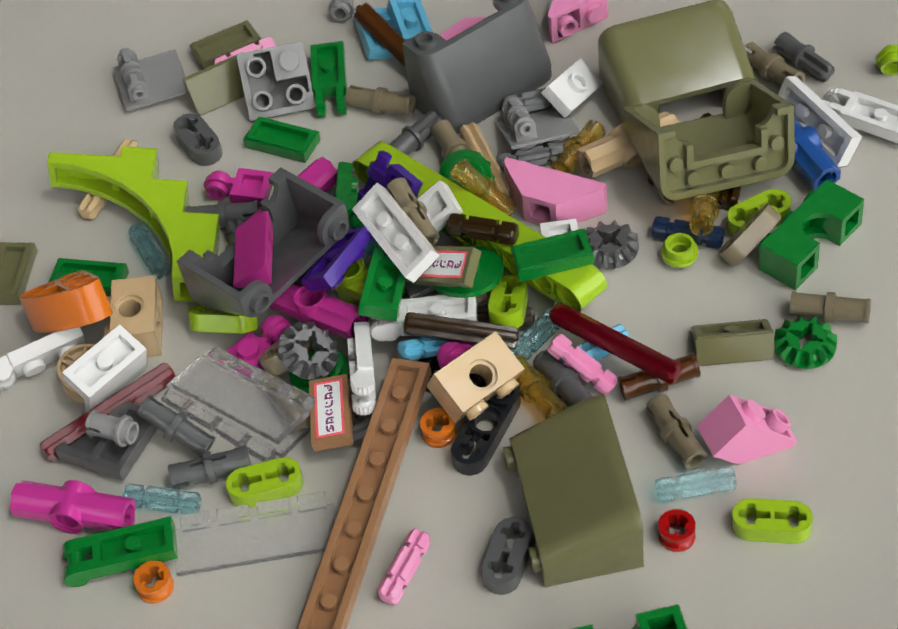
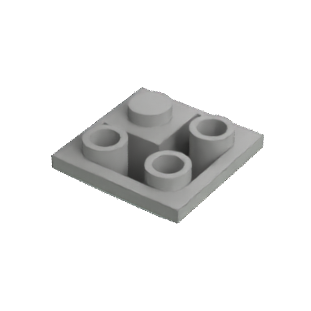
M303 41L236 54L250 121L256 120L258 116L268 118L316 108Z

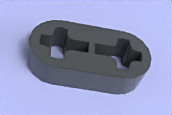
M189 113L176 119L173 127L177 141L194 163L200 166H210L221 159L222 149L219 138L201 116Z
M519 517L503 519L497 524L482 563L483 581L485 587L492 593L499 595L511 593L517 589L521 582L529 559L528 548L533 545L532 530L524 519ZM513 534H519L520 538H516L512 549H509L507 539H511ZM503 562H506L508 573H504L501 578H496L494 573H499Z

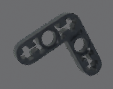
M437 356L418 360V362L430 364L432 371L430 379L436 373L434 372L435 370L441 369ZM469 374L470 379L478 382V387H486L485 380L480 375ZM520 386L502 399H498L497 394L486 401L489 407L471 421L467 418L451 448L453 465L457 472L471 476L481 473L487 467L520 408ZM427 387L426 392L431 393V391ZM485 419H491L497 423V426L490 431H482L476 427L480 421ZM474 441H475V442H477V444H476V453H477V455H470L471 452H472V450H473V448H474ZM463 455H470L468 459L463 458Z

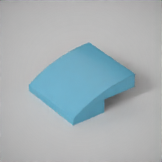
M388 0L387 8H373L405 40L424 31L433 32L421 0ZM353 17L367 60L394 57Z

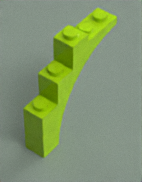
M122 146L120 156L49 152L47 166L50 186L79 190L103 197L126 208L142 220L160 239L170 258L174 301L196 303L188 292L176 261L189 249L203 257V253L207 250L218 255L220 242L219 214L186 212V206H189L188 181L158 179L159 162L157 148Z

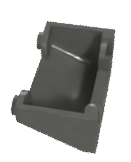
M493 0V6L498 12L447 41L437 33L430 31L421 32L404 41L402 45L409 93L416 98L415 108L423 115L429 111H435L442 120H449L455 132L460 134V128L463 124L468 125L471 122L478 124L502 110L503 98L505 96L517 94V97H521V93L536 90L546 84L552 76L551 61L529 0Z
M280 167L268 178L269 183L274 186L270 200L264 198L260 202L262 212H269L273 224L272 284H267L262 280H255L244 288H234L235 242L219 256L207 250L203 253V257L189 249L176 262L192 300L207 309L250 318L264 313L284 291L337 241L345 237L349 229V219L345 203Z

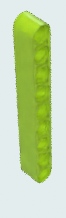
M377 142L353 161L354 172L366 184L369 177L366 172L370 163L376 160L379 151L388 152L392 155L389 165L400 164L423 182L417 199L441 180L449 186L463 210L461 214L467 215L466 219H469L471 215L499 220V224H502V221L518 224L519 237L514 245L499 243L500 239H497V242L467 238L466 234L463 237L450 235L447 232L446 226L440 230L464 246H480L495 251L503 259L504 270L511 275L518 274L510 247L547 238L386 142ZM592 264L527 280V284L555 302L563 303L579 312L607 289L604 275Z

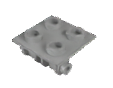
M123 48L119 51L117 56L119 66L113 67V71L126 111L143 108L147 105L187 94L183 78L186 76L176 49L138 60L135 51L129 48Z
M509 98L503 103L502 112L504 120L496 121V125L512 150H529L536 147L539 143L547 141L563 142L573 135L581 134L580 129L569 115L564 118L555 108L529 114L517 98Z

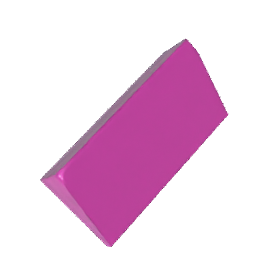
M268 211L261 212L236 228L233 279L235 289L244 288L255 280H262L267 284H272L273 224Z

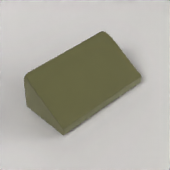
M236 55L183 78L189 103L199 116L245 97Z
M766 319L694 325L691 327L695 358L699 366L772 360L775 357L774 332L769 321Z

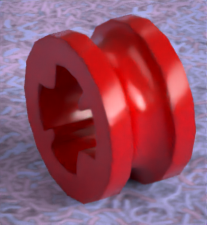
M671 509L660 516L658 521V539L664 548L673 552H682L694 544L696 539V522L690 513L681 509ZM677 526V530H679L680 526L684 527V534L677 535V531L674 532V535L670 534V527Z

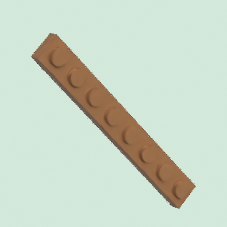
M392 358L298 629H347L427 388L426 385L432 373L429 363Z

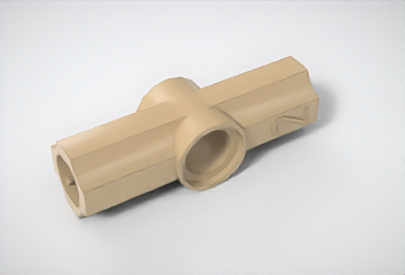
M667 111L658 114L660 127L679 123L674 114H669ZM624 122L612 129L606 137L578 148L575 154L578 168L584 176H588L590 179L622 165L627 169L642 163L625 131Z

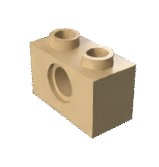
M156 275L112 280L111 296H107L113 314L108 317L110 318V324L104 325V337L118 325H121L147 349V357L162 355L163 296Z
M495 331L437 371L426 386L454 423H457L465 416L471 421L489 407L486 401L497 394L502 399L519 386L516 379L525 368ZM469 374L480 375L485 380L486 387L474 385L470 380Z

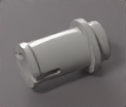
M332 0L329 4V12L332 18L340 22L351 18L354 14V0Z
M92 411L85 422V427L88 428L85 430L87 435L114 440L117 446L132 445L139 434L138 423L131 416L127 415L119 418L100 413L99 411Z

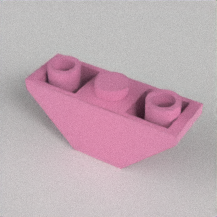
M506 157L503 162L505 178L511 187V197L525 221L540 224L576 218L578 223L605 214L607 210L606 183Z

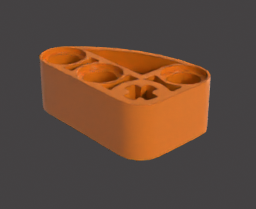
M85 270L65 275L19 296L33 332L51 333L73 329L98 322L113 314L99 277Z

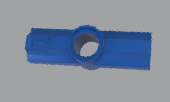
M794 117L795 160L793 167L814 190L827 179L836 183L840 180L841 170L822 149L819 134L810 125L803 127Z

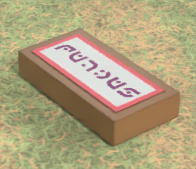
M343 374L309 381L311 445L314 451L354 445L351 389L348 375Z

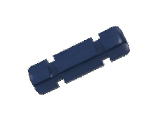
M657 216L652 224V236L666 240L672 234L685 233L690 235L697 245L701 246L702 242H704L706 247L719 249L724 242L725 229L714 225L704 228L705 224L679 219L670 222V218Z

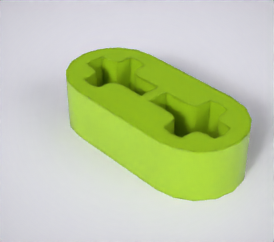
M769 189L734 205L727 213L728 233L733 236L766 203H769L782 216L775 227L779 226L785 215L791 211L790 195L780 189Z
M505 275L502 277L500 283L492 289L489 299L488 310L491 324L516 328L522 326L529 300L527 281L520 282L518 275Z
M200 305L193 306L188 310L189 328L195 332L243 334L253 332L259 327L258 316L250 318L207 309Z
M288 457L241 467L234 470L226 480L229 498L236 507L251 508L290 498L300 492L304 485L300 465L297 461ZM288 474L289 480L281 482L280 476ZM249 484V490L242 492L241 485Z
M748 498L737 502L733 507L731 525L735 535L742 540L797 544L807 540L811 535L813 514L807 505L799 501ZM746 516H755V524H747ZM789 518H797L798 527L789 526Z

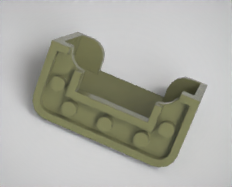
M710 0L608 27L599 36V78L603 82L602 87L621 124L624 122L623 107L647 104L652 106L659 114V105L723 89L724 95L731 86L737 83L751 80L756 81L734 15L724 0Z
M755 80L737 83L726 91L723 96L722 114L660 127L658 112L650 105L636 104L623 107V121L627 135L655 187L663 196L670 200L686 199L779 178L786 175L794 164V105Z
M604 394L587 397L509 438L510 446L503 447L507 471L515 470L516 476L520 477L535 539V546L528 548L533 573L541 571L545 587L644 567L641 514Z

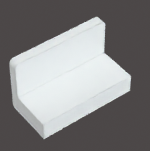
M118 325L62 372L63 380L84 398L85 411L88 412L128 386L146 370L147 349L121 325Z

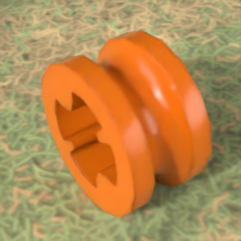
M433 408L422 415L420 428L422 439L427 445L434 448H442L450 445L455 440L457 435L456 424L443 408ZM438 424H442V425H443V426L441 427V431H437V432H436V431H433V430H435L436 425H438Z
M149 561L140 565L134 573V586L139 597L146 603H160L172 594L174 581L170 570L164 563ZM154 577L160 578V580L154 583V587L147 586V584L152 583Z

